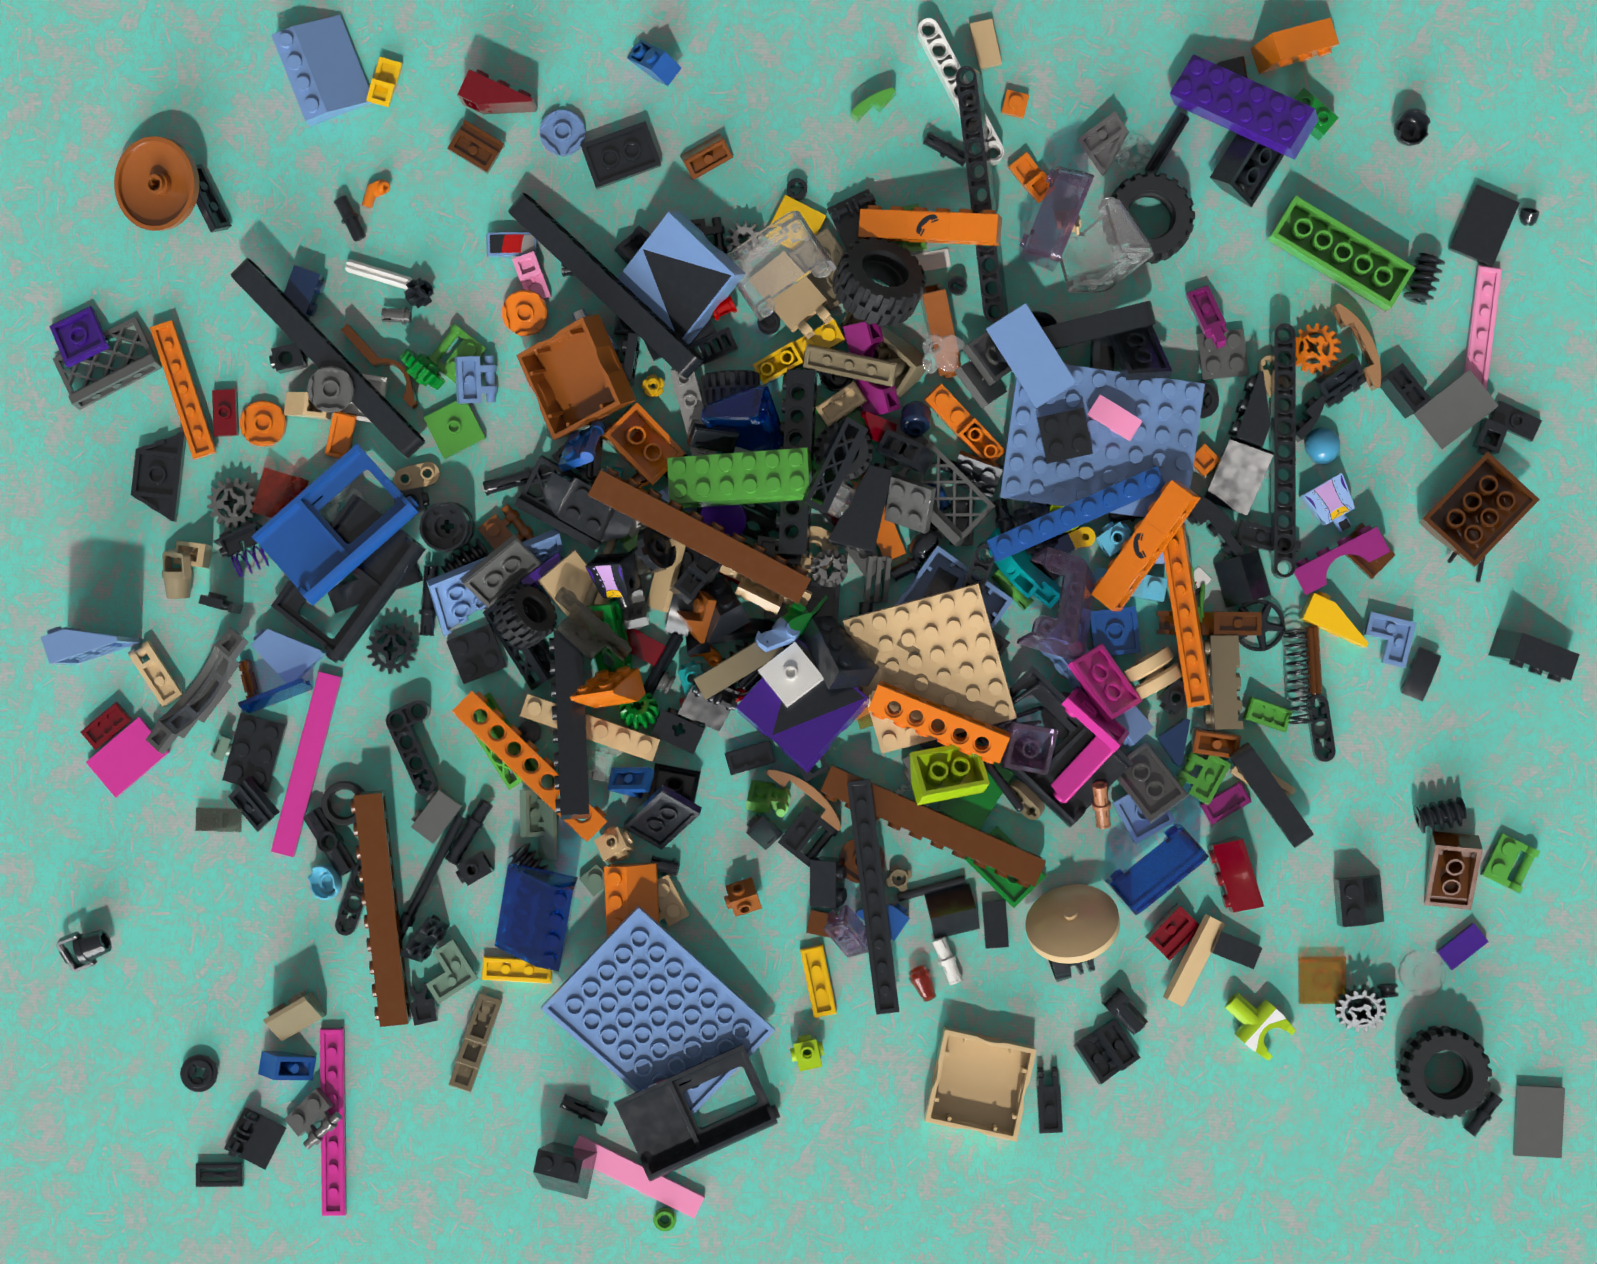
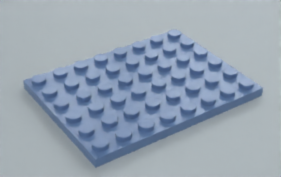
M1065 364L1076 384L1036 409L1016 378L999 498L1064 507L1155 466H1158L1165 484L1171 480H1176L1190 489L1205 387L1204 383L1168 378L1126 380L1123 372ZM1099 395L1109 399L1143 421L1131 441L1112 432L1108 427L1087 415ZM1083 408L1093 454L1046 464L1036 418ZM1161 490L1109 513L1145 518L1148 514V507L1151 503L1158 500Z
M639 905L541 1006V1009L635 1092L741 1044L744 1045L750 1057L775 1031V1028ZM739 1067L684 1092V1097L692 1115Z

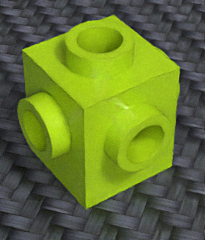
M811 1034L798 1036L797 1040L793 1041L794 1047L790 1048L792 1061H797L799 1072L822 1067L821 1056L825 1055L822 1041L817 1042L816 1036L811 1037ZM809 1049L811 1053L805 1054L803 1051Z

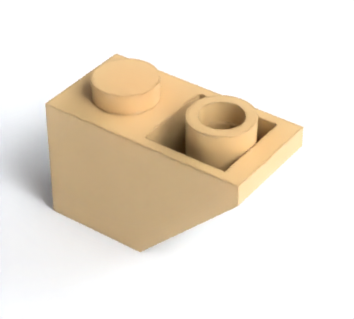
M308 392L286 393L284 415L331 421L332 413L320 411L310 401Z

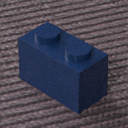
M294 265L284 294L310 319V316L313 317L316 313L318 306L316 300L318 294L322 295L326 282H324V277L321 274Z

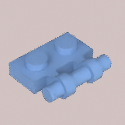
M480 356L455 357L457 404L482 403V393H486L487 402H496L495 393H498V388L495 386L494 372H497V366L494 365V356H484L485 365H480ZM481 372H485L486 386H481Z

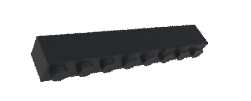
M582 629L554 630V638H549L550 652H554L555 660H550V674H555L556 682L551 683V697H556V706H552V720H557V729H553V743H558V752H554V767L559 766V775L554 776L555 790H560V799H555L556 813H561V820L588 819L590 813L585 705L570 699V696L577 691V688L584 685Z

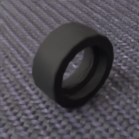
M351 781L337 782L324 792L322 797L323 813L334 824H353L356 822V814L354 813L348 817L337 815L331 807L332 797L340 790H350L354 794L365 791L358 784Z

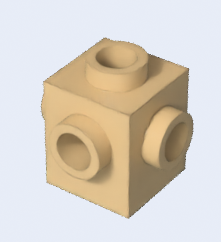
M616 826L606 829L602 836L594 840L603 861L609 863L623 861L630 856L629 853L635 850L632 844L634 842L632 834L628 830Z

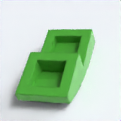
M892 87L871 95L851 111L850 117L858 122L872 107L880 112L895 97L896 90Z

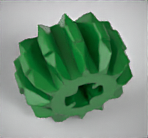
M650 693L644 695L637 702L620 704L619 706L621 720L625 722L628 728L634 726V729L637 731L640 726L647 730V724H655V717L659 716L657 700L653 699Z

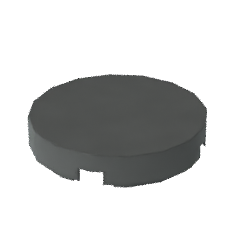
M321 367L309 379L307 386L308 397L320 411L328 413L342 411L350 405L354 398V381L350 374L340 367Z

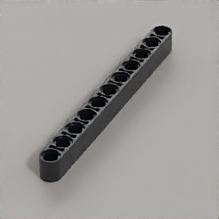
M963 66L956 73V85L971 210H973V213H982V210L996 211L981 76L977 69ZM971 71L973 73V80L966 84L963 76L966 72ZM973 94L976 97V103L973 107H968L966 99L969 95ZM973 118H977L979 126L976 130L971 131L969 122ZM978 141L982 149L980 153L975 155L972 152V145ZM978 165L984 167V174L980 178H977L974 173ZM984 188L987 192V197L981 202L977 197V193L980 189ZM975 245L983 313L990 322H997L1008 315L1001 245L990 246L989 248L984 247V245ZM990 258L995 261V268L992 271H988L985 267L986 261ZM991 282H995L998 285V291L994 295L988 291V286ZM994 305L999 306L1001 309V314L998 318L991 315V308Z
M524 192L520 194L508 209L509 214L683 377L689 378L702 363L703 358L531 196Z
M246 258L230 274L235 282L319 369L321 367L336 366L350 374L355 386L352 403L405 457L410 458L426 442L415 428L251 259Z
M1286 323L1277 326L1271 334V451L1274 452L1271 461V572L1278 579L1290 577L1296 568V333L1293 326ZM1279 330H1284L1288 333V341L1279 339ZM1278 354H1286L1289 359L1288 364L1280 363ZM1280 376L1288 379V387L1284 388L1278 384ZM1279 400L1287 401L1289 405L1287 411L1279 409ZM1279 423L1287 424L1289 428L1287 434L1279 432ZM1279 446H1285L1288 449L1289 454L1287 457L1284 458L1278 454ZM1279 469H1285L1288 472L1289 477L1287 481L1279 479ZM1280 492L1288 495L1289 500L1287 504L1279 502L1278 494ZM1280 515L1288 518L1289 523L1285 528L1278 524V517ZM1281 538L1287 540L1289 544L1286 551H1282L1278 547V541ZM1280 562H1285L1288 565L1289 570L1287 574H1281L1278 571V564Z

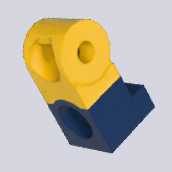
M1081 527L1058 538L1059 543L1052 549L1059 564L1071 559L1068 552L1077 548L1089 547L1094 543L1096 535L1093 529Z

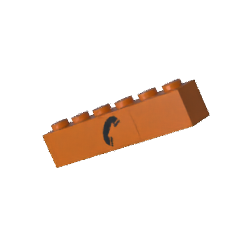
M868 205L867 209H860L858 237L861 239L864 238L866 240L869 237H875L876 240L884 238L887 241L1000 246L1002 217L996 214L994 210H982V213H973L971 209H959V213L950 212V209L936 208V212L927 211V208L913 207V211H905L904 207L891 206L890 210H881L882 207L876 205Z
M1171 480L1162 487L1158 500L1151 503L1148 507V514L1144 520L1139 521L1134 527L1132 537L1122 544L1118 557L1111 560L1108 564L1106 574L1096 581L1095 589L1091 595L1111 611L1121 612L1201 497L1180 481Z

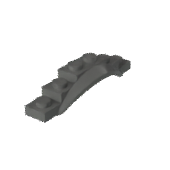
M230 627L222 639L215 644L208 661L192 685L176 704L156 722L155 728L145 740L158 752L165 754L178 736L185 738L198 720L204 723L232 685L228 680L240 665L236 658L248 644V641Z

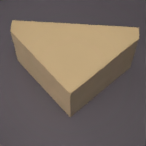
M176 541L175 549H181L190 554L191 566L210 568L213 546ZM174 558L173 563L182 565L181 559Z

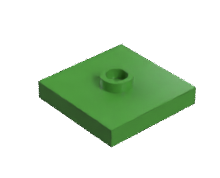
M457 401L423 417L444 459L486 439L469 403L457 404Z

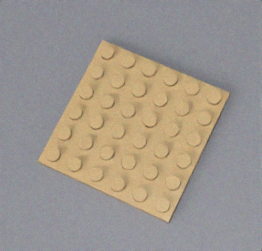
M979 582L843 619L846 632L879 667L869 686L862 687L864 694L869 699L868 708L881 680L990 725L1017 718ZM892 701L889 703L891 710L899 711L901 709V705L898 702ZM919 710L910 712L911 717L915 720L923 718V714ZM869 711L881 753L937 739L930 735L928 737L920 736L915 733V729L908 726L907 728L898 727L893 724V720L888 718L884 720L878 719ZM941 719L932 721L935 728L941 729L945 726ZM963 728L954 730L955 734L966 732Z

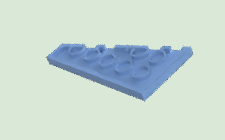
M557 529L522 542L540 560L541 565L557 553L560 554L564 551ZM484 558L427 580L444 637L450 634V629L458 623L462 625L468 621V616L476 610L482 611L487 607L460 580L462 576Z

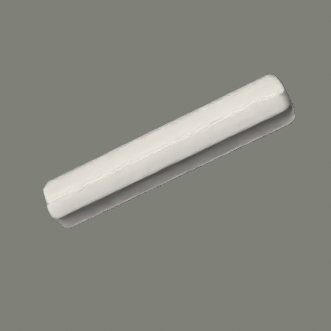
M351 259L347 261L345 270L349 273L406 290L408 289L406 284L413 280L411 277Z

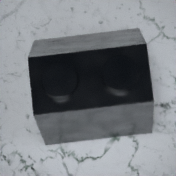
M551 1142L538 1149L533 1173L542 1188L587 1199L597 1153Z

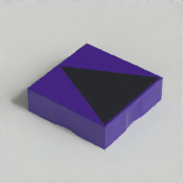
M798 638L796 644L819 671L807 645ZM762 677L736 706V709L744 719L763 735L777 743L789 758L808 773L829 750L835 738L847 729L868 706L869 699L856 687L828 689L823 680L787 708Z

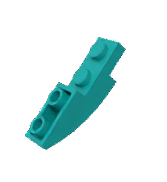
M998 527L992 532V534L987 538V540L1000 535V530ZM987 548L988 553L992 557L991 550ZM1025 550L995 562L1005 577L1025 597L1029 599L1034 595L1050 609L1065 592L1063 588L1030 562L1033 556L1031 554L1027 555Z

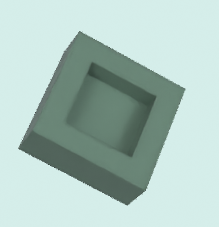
M218 733L210 755L214 759L223 761L224 757H228L232 748L231 739L226 735Z
M598 863L579 878L593 897L605 888L604 871Z

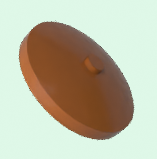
M157 136L142 138L125 150L117 164L114 177L116 199L124 215L136 226L152 231L173 229L188 218L196 205L199 194V175L196 164L190 153L181 144L172 139Z

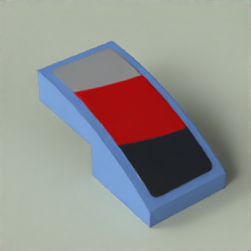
M495 232L486 234L487 257H519L532 251L537 256L536 238L529 232Z

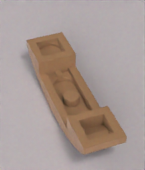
M1340 303L1330 309L1340 329L1349 325L1369 367L1363 369V376L1366 378L1370 390L1373 391L1381 386V365L1372 337L1363 323L1349 309Z
M774 769L766 771V774L783 788L791 781L825 808L820 815L822 819L837 831L841 829L839 819L832 806L812 785L784 771Z

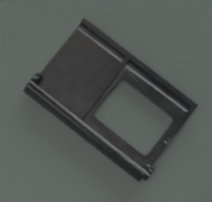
M743 1044L613 1102L650 1182L778 1124L777 1119L780 1118L776 1105H770ZM737 1067H743L757 1097V1102L705 1127H698L684 1097V1092Z

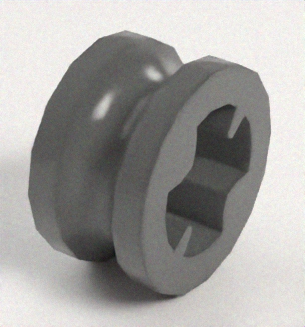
M667 671L656 688L657 690L662 689L666 695L676 679V676H669Z

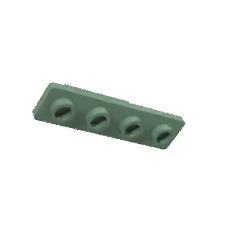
M545 775L541 779V783L545 788L554 786L555 781L551 775ZM520 790V837L538 836L539 857L550 860L557 859V813L533 790Z

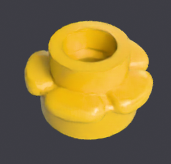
M655 374L648 375L647 379H644L642 382V389H644V393L648 397H658L664 391L663 387L665 384L661 377L658 378Z

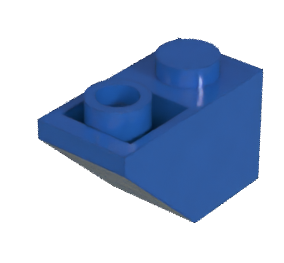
M640 40L633 47L632 52L627 57L629 61L653 79L666 86L672 82L681 70V67L665 51L643 40Z

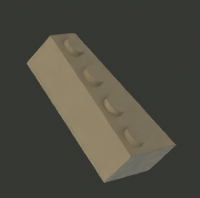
M1238 635L1207 636V641H1203L1205 655L1207 654L1206 665L1213 704L1208 705V710L1204 711V723L1208 724V729H1243V721H1238V715L1242 711V700H1240V696H1237V691H1240L1241 677L1239 673H1236V668L1240 667Z

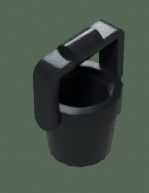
M104 930L87 934H80L77 931L60 938L56 947L73 972H78L97 963L96 958L111 951L112 943L109 935ZM73 940V950L77 959L81 962L80 964H76L64 943Z

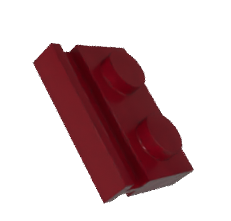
M1177 903L1145 937L1170 961L1194 937L1199 924Z

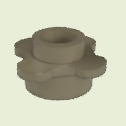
M898 865L891 866L890 876L885 881L888 887L894 886L899 891L907 890L908 879L912 877V872L909 869H900Z

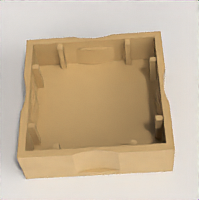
M943 1026L924 1113L925 1122L956 1129H972L984 1135L1017 1142L1024 1111V1095L1030 1083L1037 1051L1035 1046Z

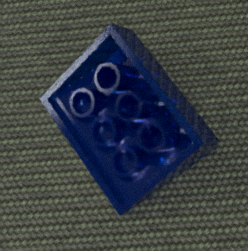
M509 863L495 946L535 967L559 972L564 958L578 877Z

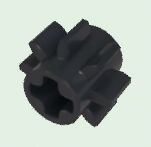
M418 278L416 281L413 279L406 284L408 289L404 293L409 304L420 308L422 305L425 307L432 302L430 297L434 293L428 281Z

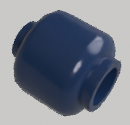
M912 401L906 404L901 411V428L903 431L912 436H919L928 432L931 427L930 408L920 401Z

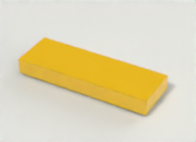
M823 944L801 948L800 953L814 1018L837 1014Z
M483 956L482 980L552 983L553 959Z

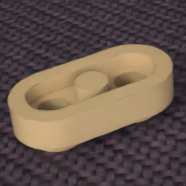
M431 462L404 467L395 473L394 483L400 490L432 486L440 479V469ZM428 469L431 470V477L425 478L424 472ZM408 475L409 481L402 483V476Z

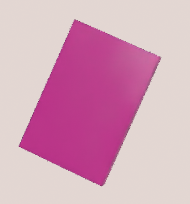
M1100 644L1067 665L1107 723L1142 702L1140 696L1103 644Z
M138 717L86 761V764L115 798L119 797L170 753L169 750L165 754L158 752L145 740L152 730L141 717Z

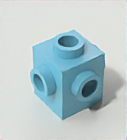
M1111 521L1101 528L1103 533L1098 535L1095 541L1108 558L1116 552L1119 555L1122 544L1127 539H1130L1133 533L1126 524L1122 525L1121 522L1114 524ZM1114 535L1117 536V542L1113 539Z

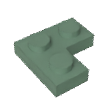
M454 939L433 952L445 970L443 974L426 984L438 1004L478 979L477 974Z

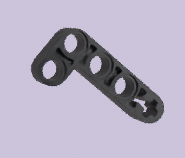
M419 700L388 713L386 725L416 791L421 795H428L437 790L439 783L414 728V725L425 721L431 713L429 704ZM418 704L422 705L425 710L424 715L420 718L416 717L413 712L414 707ZM396 714L401 715L403 718V724L400 727L394 726L392 722ZM406 735H409L413 740V745L410 748H405L402 745V739ZM415 756L421 758L423 762L419 770L413 768L411 764ZM427 770L428 773L423 774L426 781L430 780L432 782L429 785L430 790L422 788L421 784L424 783V779L422 776L417 777V773Z

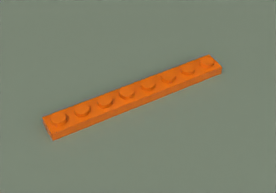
M1183 523L1164 549L1163 555L1187 708L1213 703L1185 525Z

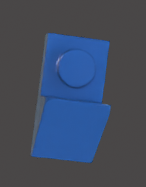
M650 767L612 768L608 790L635 798H642L643 792H650L655 770Z

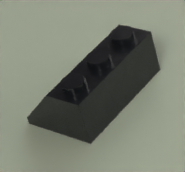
M1236 134L1210 178L1220 189L1247 206L1253 207L1284 155Z

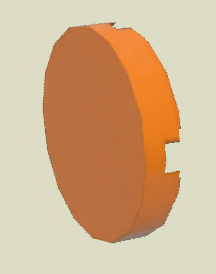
M521 289L512 293L504 302L502 318L505 326L515 334L531 336L538 333L546 325L548 306L539 293Z
M264 400L250 404L242 412L239 422L241 433L246 440L260 447L273 446L279 442L285 435L287 428L286 415H284L282 409L273 402Z

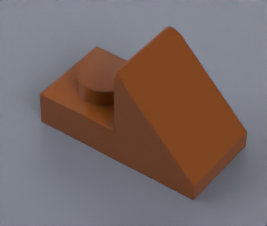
M707 591L698 592L697 598L693 603V612L677 611L690 634L700 643H705L717 602Z

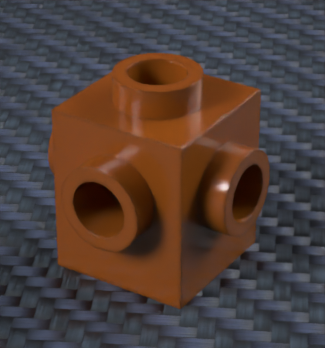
M752 877L725 886L728 895L724 896L727 908L733 909L735 917L762 909Z

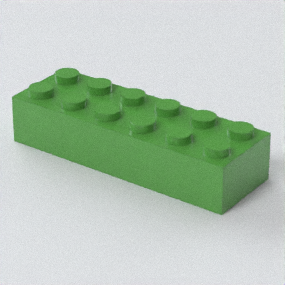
M1298 196L1290 200L1267 238L1269 242L1385 312L1392 308L1415 270V267Z
M808 448L667 458L669 502L672 499L682 504L683 508L802 500L812 481L811 453Z

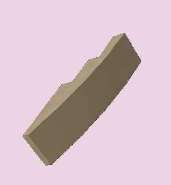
M755 641L694 678V681L706 700L771 661L784 651V648L781 646L765 652Z
M480 993L456 1060V1065L449 1082L450 1087L471 1093L500 1010L501 1000Z

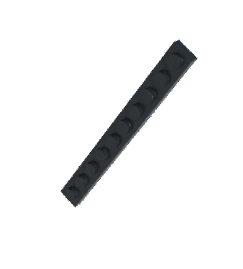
M871 779L847 781L876 1015L900 1012Z

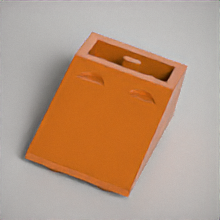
M624 666L616 669L614 672H609L608 670L596 672L593 678L586 680L585 685L577 688V691L570 696V699L593 708L637 702L646 693L639 668L630 669L629 666Z

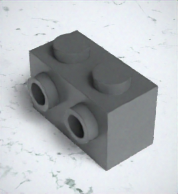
M442 788L438 792L434 790L425 800L428 803L423 811L419 808L411 819L414 821L411 828L433 844L463 806L461 802Z

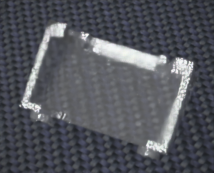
M1114 197L1102 200L1098 210L1100 214L1104 215L1086 230L1080 232V235H1076L1075 232H1068L1066 237L1062 236L1055 242L1068 293H1101L1110 290L1154 255L1151 243L1120 200Z
M791 211L727 254L746 273L736 287L759 321L773 313L776 306L773 298L808 274L812 273L817 278H824L837 268L799 211Z

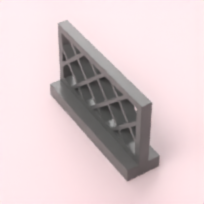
M136 317L104 332L106 339L110 337L117 339L113 351L109 349L103 351L111 354L107 366L97 363L100 353L94 355L92 361L87 359L82 361L91 364L87 376L77 374L80 363L75 364L72 371L64 370L61 364L64 361L61 355L53 358L69 393L70 402L77 409L81 410L162 368ZM134 325L137 330L134 339L123 337L126 329ZM122 340L132 343L128 355L118 352ZM136 346L145 347L147 355L139 359L133 357ZM116 356L126 358L124 366L120 369L112 367ZM95 366L106 369L103 377L98 380L91 378ZM74 378L85 379L82 388L74 392L72 388Z
M930 441L926 447L932 449L937 454V464H930L928 468H937V481H924V475L921 474V481L917 482L937 484V497L934 498V500H937V506L933 504L931 522L955 546L959 547L965 541L964 539L996 506ZM904 467L896 475L908 478L906 474L911 469ZM940 467H950L953 470V481H941ZM940 484H953V497H940ZM957 484H967L970 487L969 497H957ZM973 491H974L979 497H973ZM940 500H953V513L944 514L940 510ZM957 500H969V513H957ZM973 500H983L988 507L982 513H973ZM969 516V526L962 532L957 527V517Z

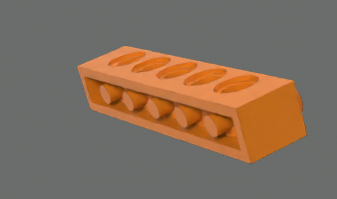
M881 680L868 708V711H871L872 715L878 719L884 720L888 718L893 720V724L898 727L907 728L908 726L913 728L915 733L920 736L928 737L930 735L937 738V742L945 746L955 745L959 747L961 752L972 755V753L981 756L983 761L994 764V762L1000 763L1011 735L1010 732ZM896 701L901 705V709L893 711L890 709L889 703ZM919 710L923 714V718L915 720L911 717L910 712ZM941 719L945 726L941 729L935 728L932 721ZM963 728L966 730L967 735L965 737H957L954 730ZM978 737H985L988 739L989 744L980 746L977 744L976 739Z

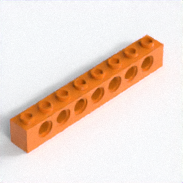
M471 691L452 710V713L556 813L555 799H558L560 790H555V783L551 788H545L541 783V779L545 775H551L554 781V776L559 775L554 770V763L547 757L542 759L537 754L539 749L531 741L527 743L520 738L522 733L513 724L509 727L503 721L505 716L498 709L494 708L491 710L486 705L488 700L479 691L476 694ZM477 710L485 711L487 714L486 721L482 723L475 721L474 713ZM495 726H499L504 730V736L500 739H495L490 734V730ZM515 742L520 745L521 752L518 755H511L508 752L507 747L510 743ZM527 759L536 760L538 764L537 770L533 772L527 771L524 767L525 761ZM589 804L590 815L584 821L578 819L564 820L586 842L607 822L604 819L606 814L597 805L593 808Z

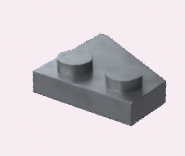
M1113 112L1077 139L1102 176L1106 175L1129 130L1118 114Z

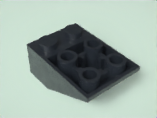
M1258 371L1256 374L1251 375L1250 378H1247L1243 391H1246V394L1237 404L1235 412L1239 414L1235 422H1231L1228 434L1231 435L1230 437L1262 447L1271 422L1263 371Z

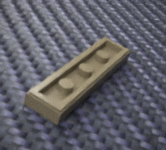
M812 344L806 345L803 368L891 387L894 386L898 366L897 362Z

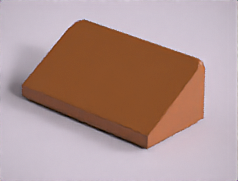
M717 134L682 154L680 158L694 180L732 159L733 156L721 134Z
M1194 727L1192 729V753L1230 758L1229 755L1240 746L1241 736L1238 734Z

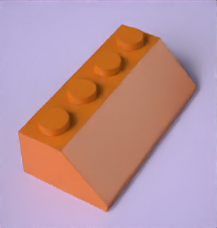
M612 863L605 866L607 937L638 905L659 923L657 863Z

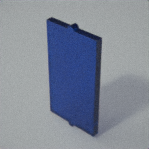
M300 678L240 701L238 705L242 711L250 714L313 689V686L309 680L306 681Z

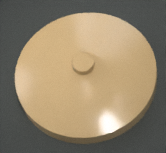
M1073 884L1055 888L1038 898L1028 911L1025 928L1030 945L1042 957L1058 963H1080L1099 956L1113 944L1119 933L1120 917L1114 900L1107 893L1093 886Z

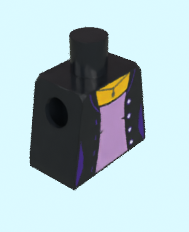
M633 553L597 555L585 566L601 597L616 598L620 608L628 607L633 603L630 595L640 586Z

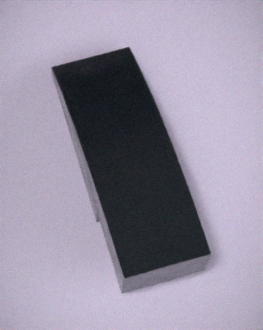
M698 553L671 587L670 591L686 604H689L720 566V563Z

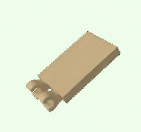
M785 251L749 280L751 285L792 332L799 329L808 340L815 335L813 329L806 322L812 316L817 314L826 325L833 320L831 314L824 307L828 304L827 299Z
M573 550L538 581L577 629H582V634L587 631L590 634L588 621L585 628L576 626L592 579L586 570L585 562ZM598 591L594 605L604 604L613 598H603ZM602 610L593 611L595 620L599 621L604 617ZM602 631L598 635L599 641L601 642L607 637Z

